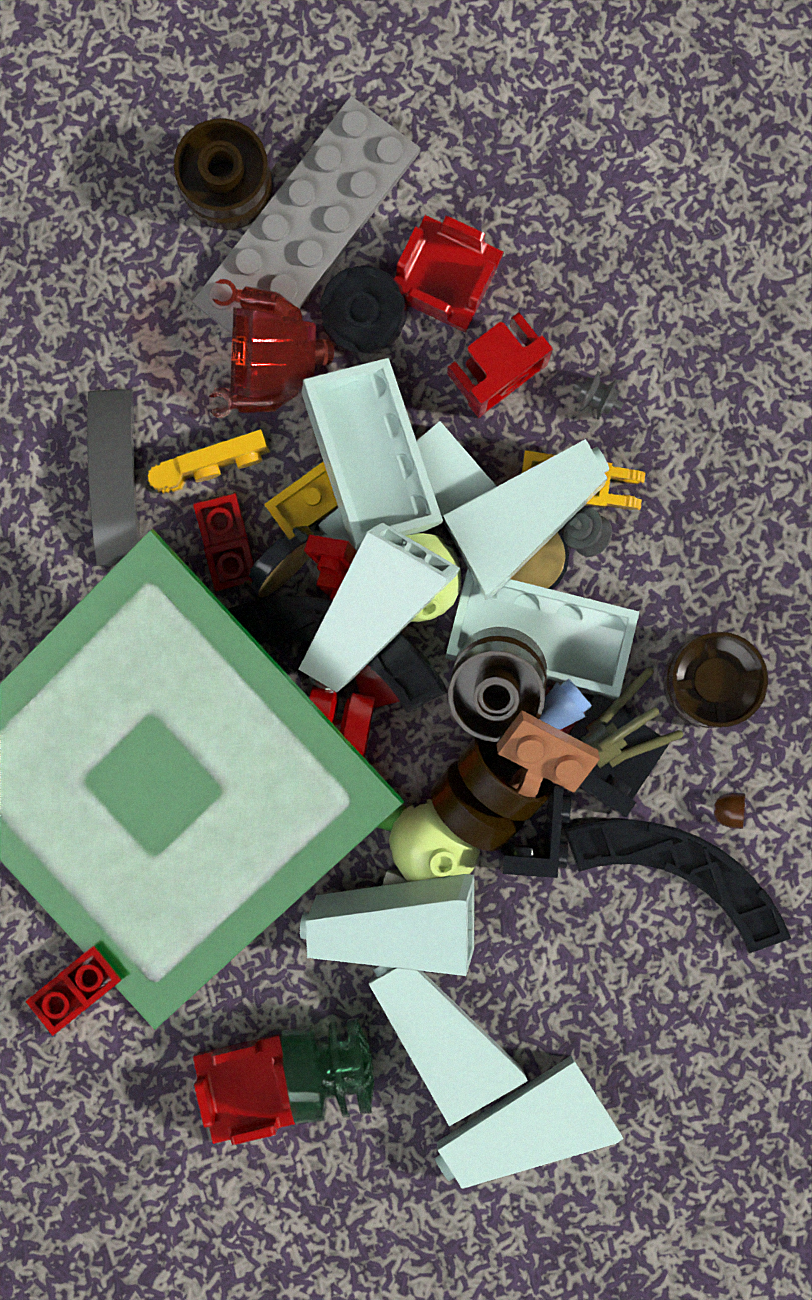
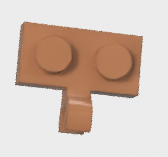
M524 711L519 713L497 743L499 755L522 766L513 775L509 782L510 786L516 788L515 792L530 798L536 797L543 778L564 786V788L575 793L600 760L597 749Z

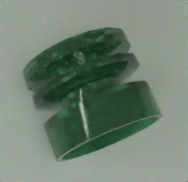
M359 1018L347 1019L348 1040L341 1041L337 1022H329L328 1043L320 1045L312 1025L282 1030V1050L287 1091L293 1120L296 1125L325 1121L327 1099L336 1098L343 1118L350 1117L349 1096L351 1095L357 1096L361 1115L372 1113V1100L376 1086L370 1044L369 1041L367 1042L361 1029Z

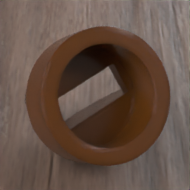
M745 793L723 794L714 804L716 820L722 826L743 829Z

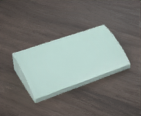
M389 358L303 379L302 396L349 542L356 551H358L367 531L382 522L405 536L421 533L441 524L443 519Z
M467 569L445 658L455 661L456 655L463 643L473 634L491 627L513 628L531 637L542 650L547 663L546 684L554 686L558 682L561 685L569 678L581 693L593 696L600 695L605 699L615 701L620 696L639 611L512 579L507 581L492 597L485 600L469 569Z

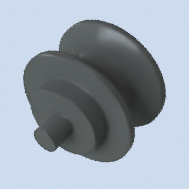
M600 371L597 372L595 378L588 376L585 384L576 380L573 389L580 391L577 400L582 402L579 411L581 412L587 406H591L597 409V420H599L602 413L609 415L612 407L621 410L624 402L617 400L620 391L615 389L618 380L615 379L612 383L606 385L600 382Z
M582 508L565 524L563 537L566 544L576 549L579 554L585 557H593L603 552L609 545L612 538V526L596 510Z

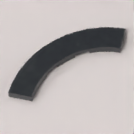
M280 596L264 598L258 601L253 600L227 610L260 645L287 640L312 642L332 601L325 598L308 596ZM401 633L367 664L388 684L407 713L448 693L447 687L428 659Z
M604 820L563 829L579 872L600 866L622 864L642 865L661 869L687 880L709 895L730 918L740 934L748 953L791 939L781 914L770 896L755 878L738 861L701 837L675 827L639 820Z

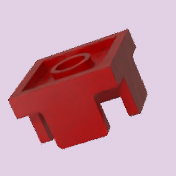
M425 215L420 226H415L397 263V273L394 279L403 289L407 306L466 333L504 252L485 243V234L456 219L445 216L443 222H440Z
M519 312L511 317L510 327L525 347L519 343L503 322L497 323L468 346V353L471 355V358L466 361L465 366L479 384L475 386L456 361L447 367L448 376L465 396L468 406L478 418L548 365L553 348L543 335L538 337Z
M280 1034L213 1049L192 1056L197 1074L194 1088L204 1128L209 1127L213 1144L231 1140L232 1145H237L276 1135L279 1128L300 1123V1116Z

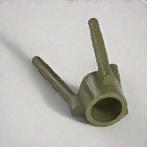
M647 667L598 719L585 726L589 733L580 739L582 742L598 750L600 760L597 765L599 768L607 763H610L613 768L628 758L664 746L683 737V732L677 730L620 750L627 745L624 737L659 714V709L656 707L639 715L619 729L613 723L605 727L611 718L653 675L654 669L652 667Z

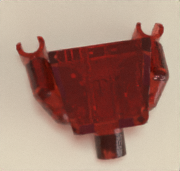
M220 279L215 283L229 285L232 289V296L227 301L213 298L212 300L220 306H229L234 302H238L242 308L233 307L230 391L219 387L214 389L209 395L211 398L218 396L225 398L228 406L223 409L214 408L211 410V414L217 418H223L230 414L232 409H238L240 413L274 412L297 396L299 389L303 386V379L314 377L315 366L330 365L334 359L333 343L329 339H316L315 323L303 321L301 309L280 293L245 286L243 290L237 289L233 282L227 279Z

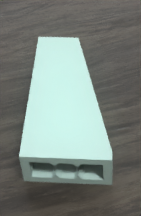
M441 421L417 440L442 519L443 515L497 487ZM337 508L319 524L320 530L324 533L322 537L349 541L339 508Z
M585 439L443 515V523L485 600L492 597L604 487L607 481L605 472L609 471V466L598 447L591 449Z
M383 522L367 531L299 670L307 674L311 682L316 686L338 692L457 576L460 568Z
M462 874L316 895L310 911L303 913L300 923V938L306 939L307 958L466 976L474 951V875Z
M383 966L373 968L376 976L369 980V986L449 1126L527 1082L526 1075L521 1066L423 971Z
M569 1056L439 1140L437 1148L440 1155L435 1158V1161L448 1181L456 1178L463 1189L610 1146L621 1141L623 1137L573 1057Z

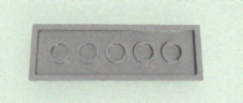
M350 96L192 301L193 305L231 334L233 328V307L243 308L242 339H244V344L257 354L260 352L261 343H263L261 349H268V345L270 348L275 341L259 339L251 332L246 322L245 309L273 314L274 319L279 323L288 325L419 155L420 147L354 97ZM261 350L260 354L264 356L268 350Z

